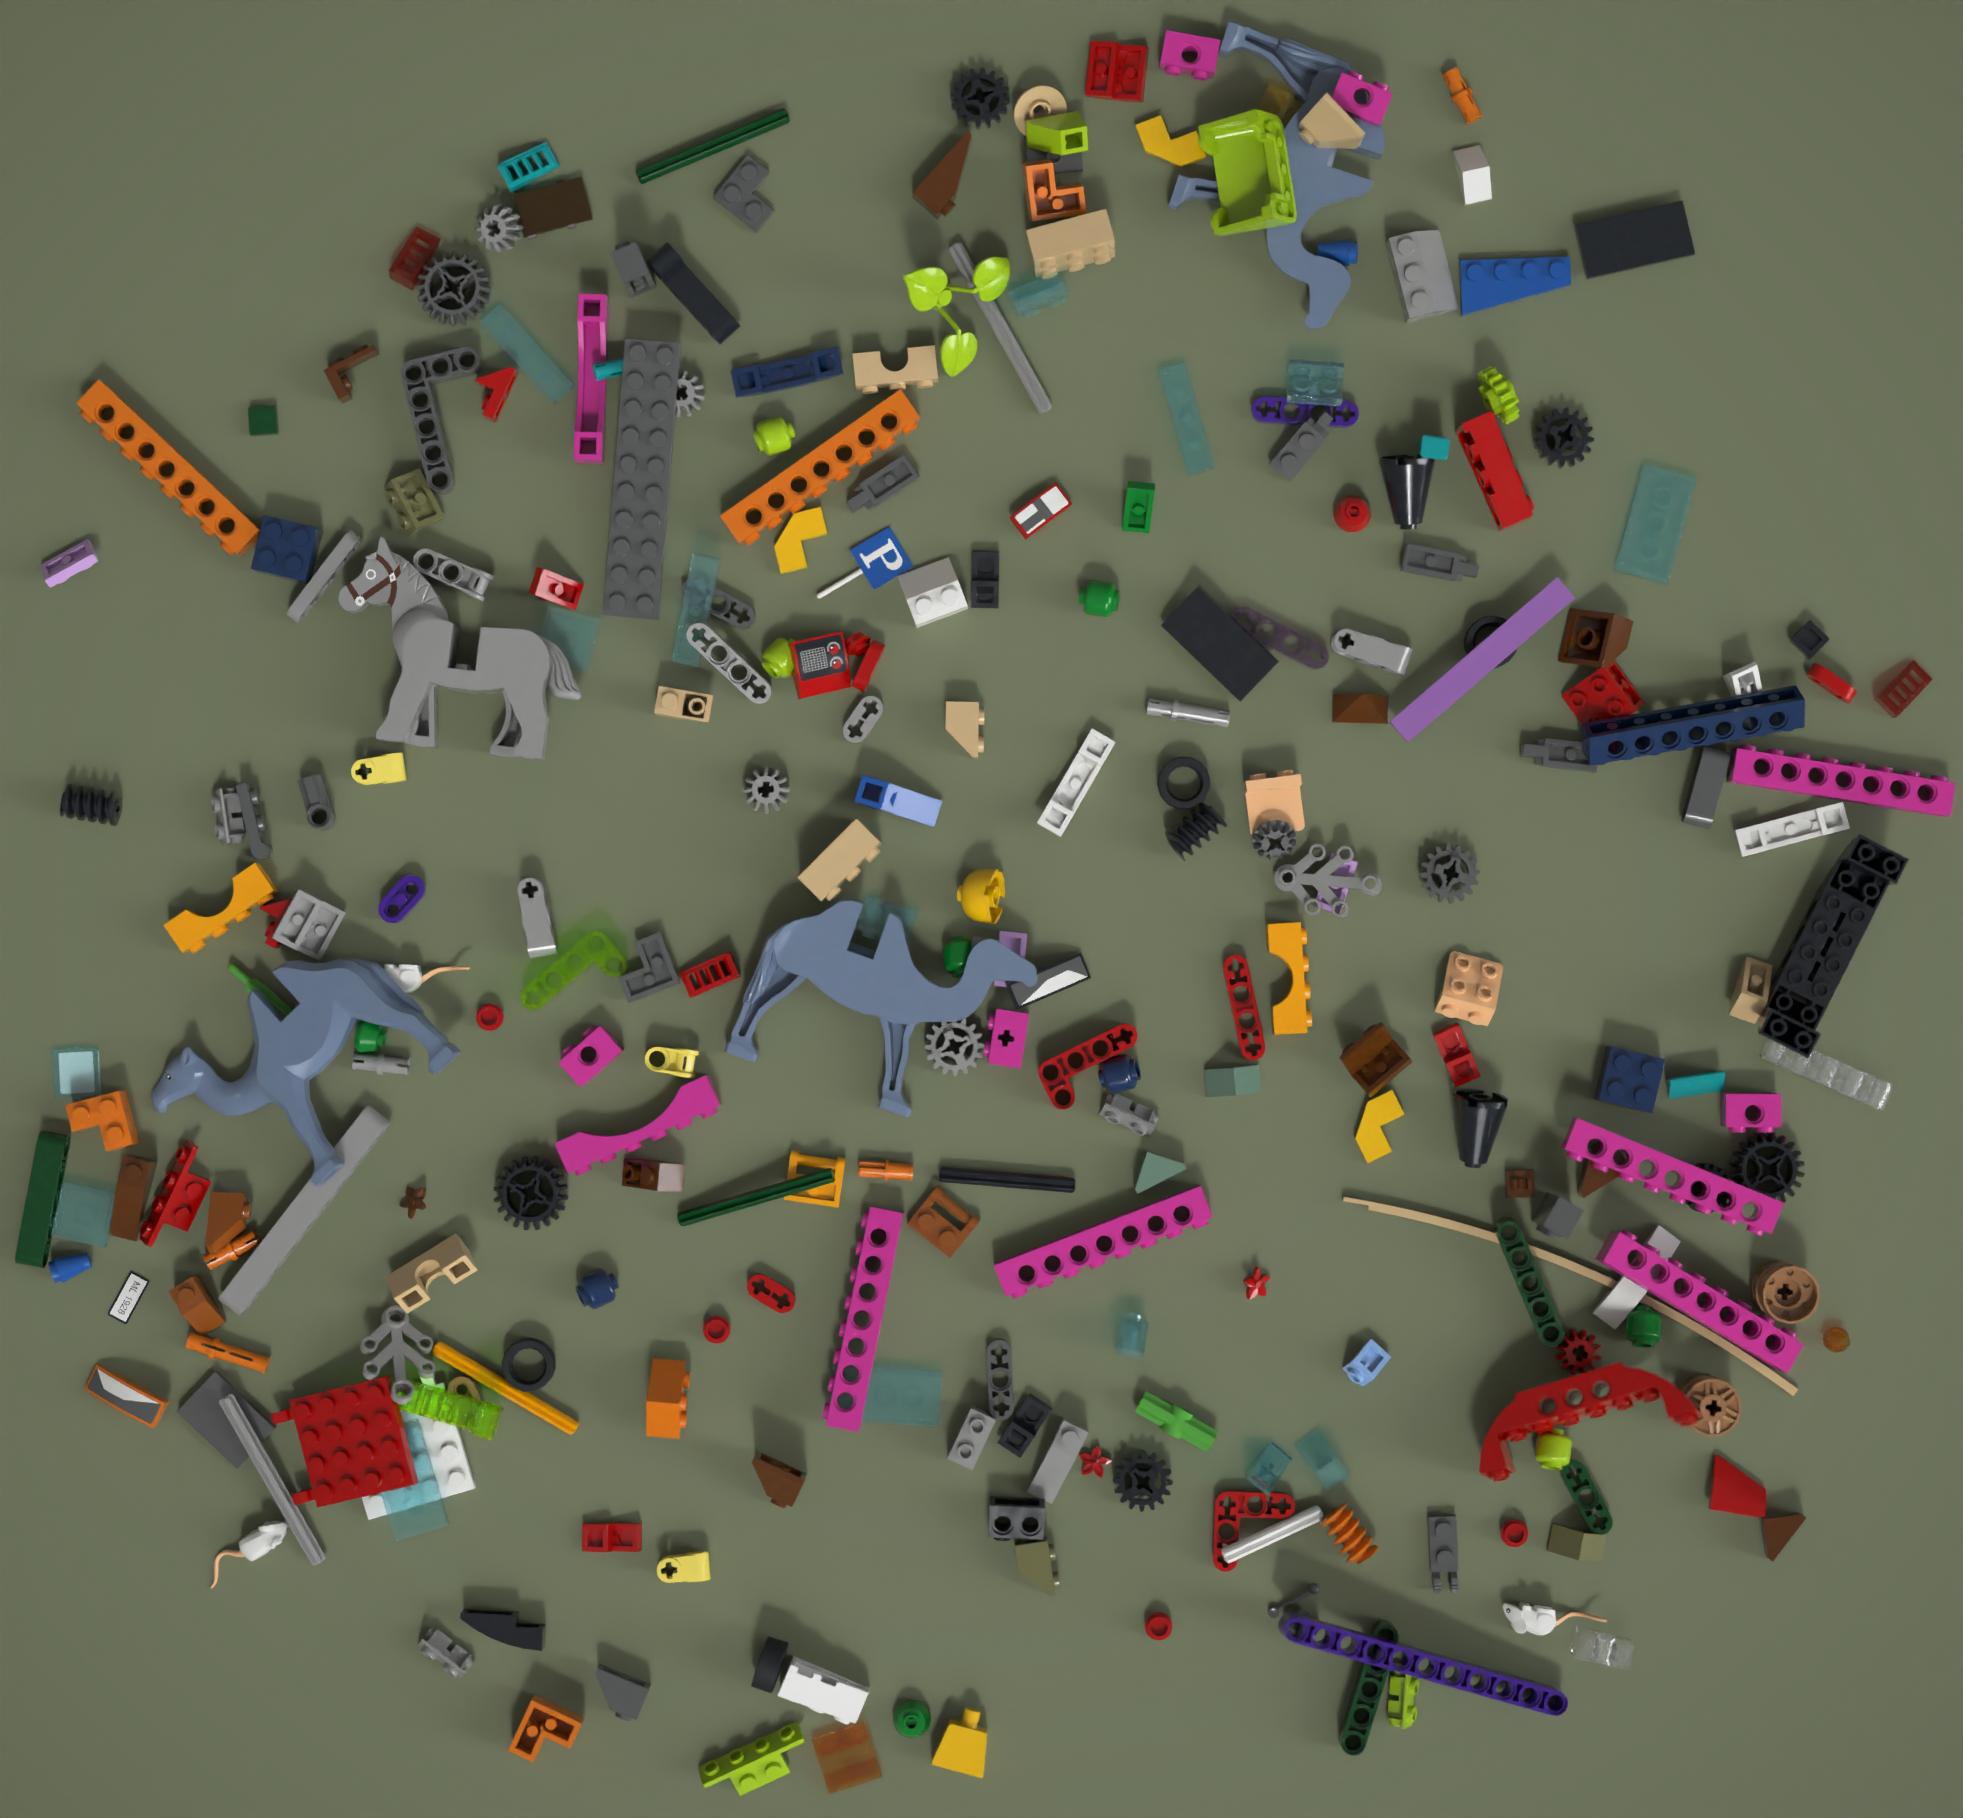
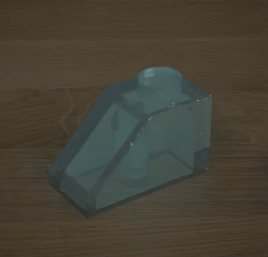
M1127 1312L1126 1317L1120 1316L1114 1345L1116 1354L1143 1359L1148 1330V1322L1143 1320V1315Z

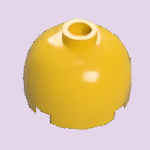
M977 869L965 878L963 885H959L957 900L961 902L962 909L972 920L982 923H997L1003 907L998 906L1000 896L1003 898L1005 896L1003 874L998 869Z

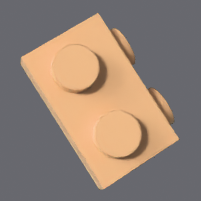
M1293 770L1277 772V777L1266 778V773L1250 775V780L1244 782L1249 829L1252 836L1261 824L1270 820L1285 821L1295 831L1304 829L1305 822L1300 786L1302 785L1301 774L1294 775Z
M1456 951L1451 952L1448 958L1443 989L1436 1002L1435 1012L1449 1018L1470 1021L1475 1025L1488 1026L1497 1006L1503 973L1502 964Z

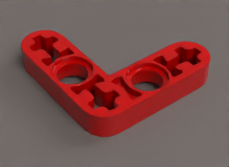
M1222 1490L1219 1492L1214 1501L1212 1559L1215 1567L1220 1571L1227 1572L1234 1569L1237 1565L1238 1560L1227 1563L1226 1566H1223L1222 1562L1217 1560L1218 1556H1222L1221 1550L1223 1546L1217 1547V1542L1230 1544L1239 1541L1240 1517L1288 1518L1295 1510V1502L1292 1497L1285 1492ZM1225 1496H1230L1231 1501H1235V1504L1229 1507V1515H1235L1234 1520L1227 1517L1218 1519L1219 1514L1224 1516V1506L1219 1505V1503L1225 1500ZM1251 1497H1259L1263 1503L1262 1508L1257 1512L1250 1511L1247 1508V1501ZM1266 1497H1271V1503H1280V1498H1285L1286 1503L1290 1504V1507L1285 1508L1282 1513L1278 1507H1270L1271 1512L1266 1513L1268 1506ZM1223 1523H1229L1234 1527V1533L1229 1538H1222L1218 1534V1529Z

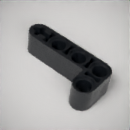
M668 242L646 260L655 275L719 345L741 327L726 308L686 266L683 259Z

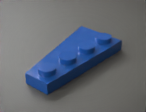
M1570 257L1460 260L1461 317L1501 304L1515 302L1526 297L1570 286Z

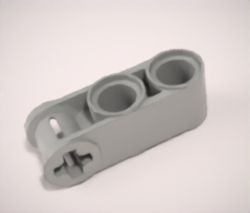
M420 549L413 558L415 568L422 574L460 590L462 593L484 602L485 597L483 595L489 581L494 579V576L475 567L471 568L431 549ZM427 555L433 556V566L429 569H423L421 567L422 558ZM458 567L459 576L455 580H448L446 578L448 568Z
M1342 629L1335 633L1331 639V647L1335 653L1399 676L1405 675L1413 649L1404 645L1387 642L1382 638L1351 629ZM1346 635L1348 636L1347 641L1350 642L1351 645H1348L1343 649L1341 648L1342 643L1339 642L1338 639H1341Z
M525 878L519 883L517 893L529 957L532 959L558 954L556 936L552 927V915L547 902L544 884L537 878ZM529 882H531L532 886H537L538 891L534 892L533 898H531L530 894H525V888L529 887Z

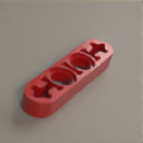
M1231 955L1224 960L1223 973L1241 1054L1246 1059L1257 1060L1264 1055L1265 1042L1247 961L1242 956ZM1236 959L1237 963L1243 964V968L1239 969L1240 978L1246 976L1247 982L1230 984V979H1235L1234 972L1228 971V966L1232 964L1231 960ZM1238 986H1244L1249 991L1248 999L1244 1002H1238L1234 999L1233 992ZM1244 1013L1252 1014L1255 1019L1254 1025L1249 1029H1244L1239 1024V1018ZM1257 1030L1258 1036H1253V1041L1255 1044H1260V1049L1256 1050L1255 1056H1252L1251 1052L1245 1051V1047L1249 1046L1248 1037L1242 1039L1241 1033H1251Z

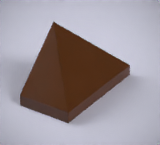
M1365 693L1333 695L1332 722L1388 724V696Z
M1795 1513L1763 1519L1765 1553L1769 1560L1773 1562L1806 1519L1804 1515Z

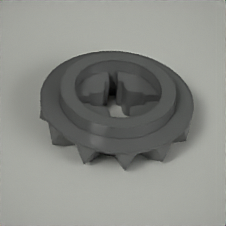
M1267 821L1255 830L1252 838L1253 847L1260 857L1265 856L1269 860L1274 857L1282 859L1283 855L1291 854L1292 848L1296 845L1295 830L1285 821ZM1279 837L1280 844L1273 843L1270 845L1269 838L1277 839Z

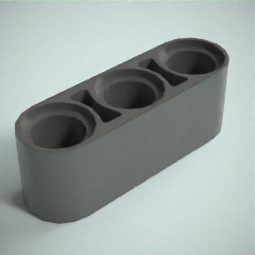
M1708 746L1701 747L1685 801L1681 822L1705 829L1711 827L1730 760L1729 752Z

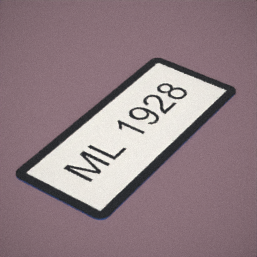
M131 1271L114 1300L108 1315L127 1324L147 1288L149 1280Z

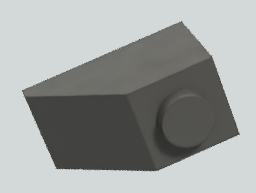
M600 1664L595 1674L610 1710L615 1711V1716L622 1720L630 1721L631 1718L637 1720L651 1684Z

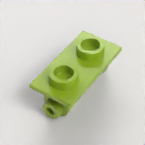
M1393 1671V1674L1390 1675L1389 1694L1399 1696V1700L1389 1699L1387 1720H1390V1726L1399 1727L1402 1722L1401 1729H1406L1415 1722L1417 1708L1414 1706V1695H1417L1419 1689L1418 1678Z

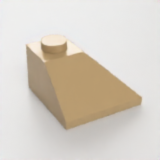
M1327 93L1302 119L1298 127L1301 138L1309 145L1313 143L1317 148L1356 149L1360 146L1365 132Z

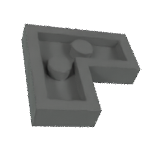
M747 155L713 198L755 233H758L774 213L773 209L754 195L755 191L769 175V171Z
M661 932L635 941L644 968L619 977L628 1003L680 984Z

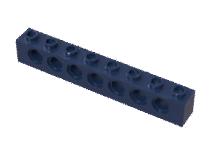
M1794 685L1582 723V752L1590 766L1604 765L1607 762L1631 760L1635 757L1647 755L1655 756L1663 752L1683 751L1691 747L1710 746L1714 743L1738 741L1742 738L1765 736L1775 732H1789L1805 727V699L1797 686Z

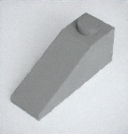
M1065 1417L1062 1418L1027 1490L1028 1493L1040 1499H1045V1501L1051 1504L1053 1503L1089 1433L1087 1428Z

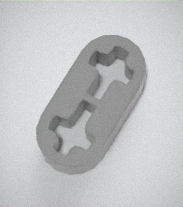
M864 697L844 724L843 734L848 742L853 744L863 742L883 713V705L877 697ZM873 701L876 702L878 713L876 715L871 713L867 719H864L863 715L866 712L864 704L866 702L868 704H871ZM860 720L864 723L860 728V731L863 733L862 736L849 737L851 732L848 727L850 725L855 727Z

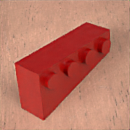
M1493 411L1462 423L1455 433L1499 532L1531 518L1534 505L1529 495L1524 493L1521 475L1514 468L1511 453L1503 440Z

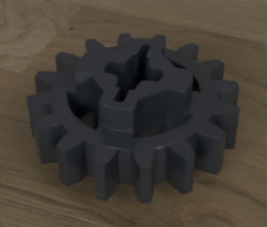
M981 67L980 74H976L973 68L970 69V76L968 78L966 75L961 74L960 79L962 83L954 82L953 88L958 92L951 93V99L957 101L952 104V110H960L957 114V119L960 120L965 117V126L967 127L972 122H975L976 129H980L981 123H985L987 128H991V120L997 123L1001 122L999 113L1006 115L1007 108L1003 105L1010 104V98L1004 96L1009 93V87H1001L1004 83V78L1001 77L996 80L994 70L989 75H986L983 67ZM981 81L991 84L992 87L983 85ZM971 85V90L969 94L964 95V97L962 98L963 92L966 89V87ZM981 93V96L985 97L984 103L976 100L977 94ZM999 99L996 108L990 113L991 104ZM972 109L978 112L980 116L974 115L970 113L968 110Z
M1567 407L1563 409L1562 414L1556 408L1552 411V417L1548 414L1542 417L1545 424L1540 422L1536 424L1535 427L1540 432L1533 434V438L1539 440L1534 449H1542L1543 452L1539 458L1542 459L1547 456L1549 458V466L1557 461L1558 468H1563L1565 462L1568 463L1569 467H1573L1575 465V458L1579 462L1585 459L1582 452L1590 453L1591 448L1587 444L1592 443L1594 438L1588 436V433L1593 430V427H1585L1584 424L1588 420L1587 417L1581 420L1577 418L1579 415L1578 410L1570 415ZM1559 420L1566 421L1564 425L1559 427L1550 425ZM1575 427L1580 431L1581 438L1577 437ZM1568 429L1566 439L1569 441H1566L1558 448L1561 439L1558 435H1561ZM1546 438L1550 439L1552 445L1551 450L1546 443ZM1570 449L1572 451H1576L1571 455L1561 456V453L1564 450Z
M1142 1450L1141 1457H1137L1134 1452H1131V1460L1128 1461L1124 1457L1121 1459L1124 1465L1123 1468L1115 1467V1471L1120 1475L1113 1477V1482L1118 1483L1120 1486L1116 1487L1114 1491L1115 1493H1123L1120 1502L1123 1503L1129 1500V1509L1131 1510L1136 1504L1139 1505L1140 1512L1144 1511L1145 1505H1149L1151 1510H1155L1154 1502L1158 1501L1163 1505L1164 1501L1161 1496L1163 1494L1170 1496L1171 1494L1166 1485H1172L1173 1480L1166 1478V1476L1172 1472L1170 1468H1162L1166 1463L1164 1459L1159 1462L1156 1461V1453H1153L1149 1458L1145 1450ZM1148 1463L1151 1465L1148 1468H1138L1135 1464ZM1128 1472L1131 1476V1483L1125 1488L1124 1478ZM1134 1472L1143 1478L1149 1476L1147 1481L1151 1490L1143 1484L1137 1486L1138 1480ZM1160 1473L1161 1485L1158 1490L1154 1485V1480ZM1138 1494H1148L1150 1498L1138 1499L1135 1497Z

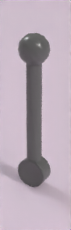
M1311 1584L1308 1590L1282 1605L1270 1607L1268 1610L1269 1616L1277 1618L1282 1610L1310 1594L1319 1593V1586Z

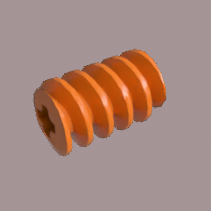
M1344 1502L1330 1511L1320 1525L1322 1527L1331 1526L1327 1532L1328 1536L1337 1534L1333 1543L1334 1545L1344 1544L1339 1552L1341 1554L1350 1553L1346 1562L1356 1561L1359 1564L1371 1557L1379 1547L1377 1545L1369 1546L1372 1543V1537L1364 1536L1366 1533L1364 1527L1356 1528L1360 1520L1357 1517L1351 1518L1353 1510L1351 1508L1344 1509L1347 1505V1502Z

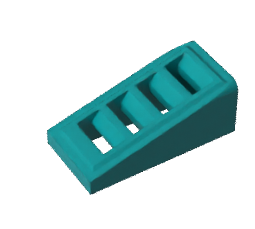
M547 142L497 165L511 193L560 167ZM541 152H543L549 163L546 166L543 165L538 156ZM532 157L534 158L537 166L539 167V169L535 171L533 170L530 162L528 161V159ZM524 163L529 174L524 176L519 164ZM512 168L515 169L519 177L516 180L513 179L509 172Z
M1423 435L1417 441L1416 449L1423 458L1446 460L1449 453L1450 439L1447 437Z

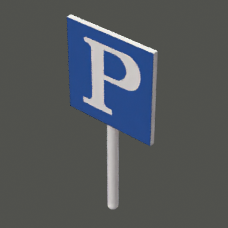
M888 527L851 549L850 552L860 569L818 593L817 598L824 597L862 573L872 589L876 590L914 566L893 531Z

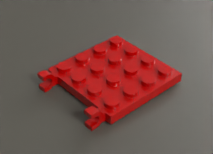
M391 1375L289 1400L291 1408L271 1414L273 1425L294 1419L312 1488L292 1494L294 1505L315 1500L318 1508L419 1483L399 1405L390 1396L393 1385Z

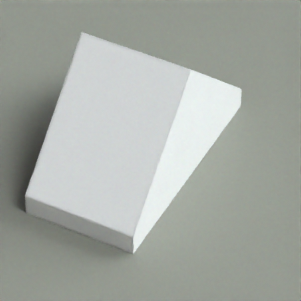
M1480 145L1453 151L1464 205L1491 200L1490 167Z
M1755 662L1722 676L1731 697L1763 691L1758 666Z

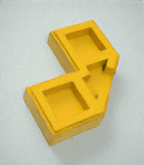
M1161 115L1135 125L1145 153L1154 157L1157 156L1179 168L1206 158L1205 151L1201 150L1199 146L1197 131L1171 140Z
M821 507L794 513L775 544L774 549L781 574L808 568L801 541L828 535Z
M1392 1089L1366 1102L1354 1139L1367 1164L1392 1152L1380 1126L1404 1115Z

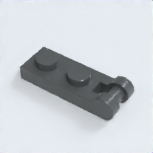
M249 783L236 785L251 853L255 858L269 859L272 856L273 849L269 844L265 843L263 831L266 830V824L263 815L258 814L256 804H260L256 787L252 788V784Z

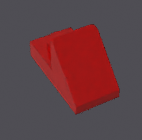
M508 367L474 380L476 384L493 391L492 395L487 394L481 407L484 410L482 415L486 419L496 423L519 374L516 369Z
M537 567L528 593L536 596L538 599L576 611L584 584Z
M293 898L259 907V909L277 918L276 923L272 921L264 934L267 937L265 944L273 948H280L282 943L273 939L272 935Z

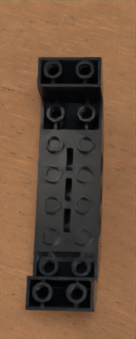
M1860 834L1849 843L1827 874L1823 883L1819 886L1771 981L1768 1002L1759 1018V1034L1809 1059L1821 1035L1816 1029L1888 886L1897 884L1909 860L1908 858Z

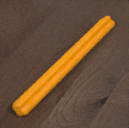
M442 1341L437 1342L434 1346L432 1354L567 1434L573 1435L578 1428L579 1422L529 1392L513 1388L505 1378Z

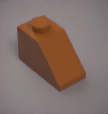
M210 1192L205 1242L210 1254H216L246 1228V1220L251 1218L252 1205L251 1202H248L244 1193Z
M199 1274L168 1291L181 1314L201 1336L226 1322Z

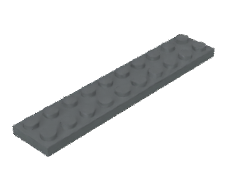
M625 338L603 615L659 620L681 343Z

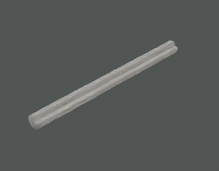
M957 242L949 247V252L969 288H973L975 285L973 284L972 276L976 267L963 244ZM978 292L974 293L973 295L1038 412L1042 414L1052 408V404L994 300L983 302L979 299Z
M232 1393L222 1397L219 1400L222 1410L310 1564L314 1566L326 1559L323 1550L297 1505H294L291 1494L238 1401Z

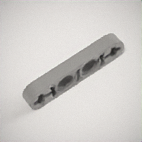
M352 530L344 535L288 609L286 615L298 624L308 615L358 549L363 540L362 537Z
M694 621L689 625L686 634L689 643L749 700L761 704L770 698L771 685L768 680L704 621ZM694 628L697 630L704 628V636L709 641L712 636L716 639L709 644L707 650L702 648L706 643L701 638L693 639ZM718 645L725 647L727 656L723 660L714 659L711 655L713 647ZM737 664L745 666L747 669L746 676L742 679L734 678L731 674L733 666ZM752 674L756 676L752 679L755 685L760 687L763 684L765 686L764 696L758 694L755 697L753 695L754 688L749 683L746 688L742 686L749 681Z

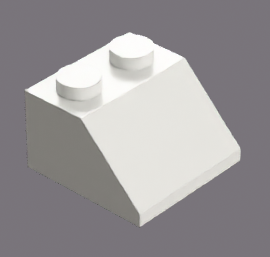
M949 557L897 576L916 628L968 609Z

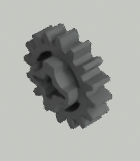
M1445 844L1444 851L1437 846L1434 848L1435 855L1431 853L1426 854L1429 862H1422L1420 864L1421 867L1426 869L1424 873L1419 874V877L1426 878V882L1421 886L1422 888L1430 887L1429 897L1438 894V902H1442L1447 897L1449 904L1454 903L1455 896L1460 901H1463L1464 892L1469 895L1473 893L1470 885H1478L1479 883L1473 879L1474 875L1480 873V870L1473 869V865L1478 861L1477 859H1468L1471 853L1469 850L1462 854L1460 845L1451 850V845ZM1450 855L1447 863L1442 865L1435 863L1440 857ZM1461 860L1467 868V874L1461 870L1459 865ZM1452 866V872L1456 874V877L1450 878L1447 882V875L1443 874V870H1447ZM1431 873L1437 876L1440 882L1438 887L1434 884ZM1453 884H1464L1459 890L1449 892Z

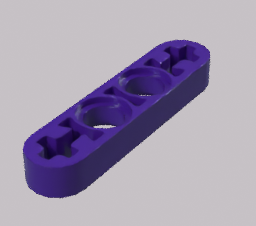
M1260 397L1253 403L1251 414L1260 423L1301 425L1310 417L1315 420L1311 416V409L1315 406L1324 407L1330 415L1332 413L1330 406H1335L1334 412L1339 413L1346 407L1349 408V413H1353L1354 417H1350L1348 422H1345L1342 416H1334V422L1331 421L1327 427L1347 428L1355 424L1359 416V410L1355 404L1348 401ZM1262 403H1266L1269 409H1275L1276 403L1281 404L1278 411L1279 418H1274L1276 412H1268L1266 417H1262L1261 412L1256 411V408H1259ZM1288 404H1294L1299 409V415L1294 419H1289L1284 415V407Z

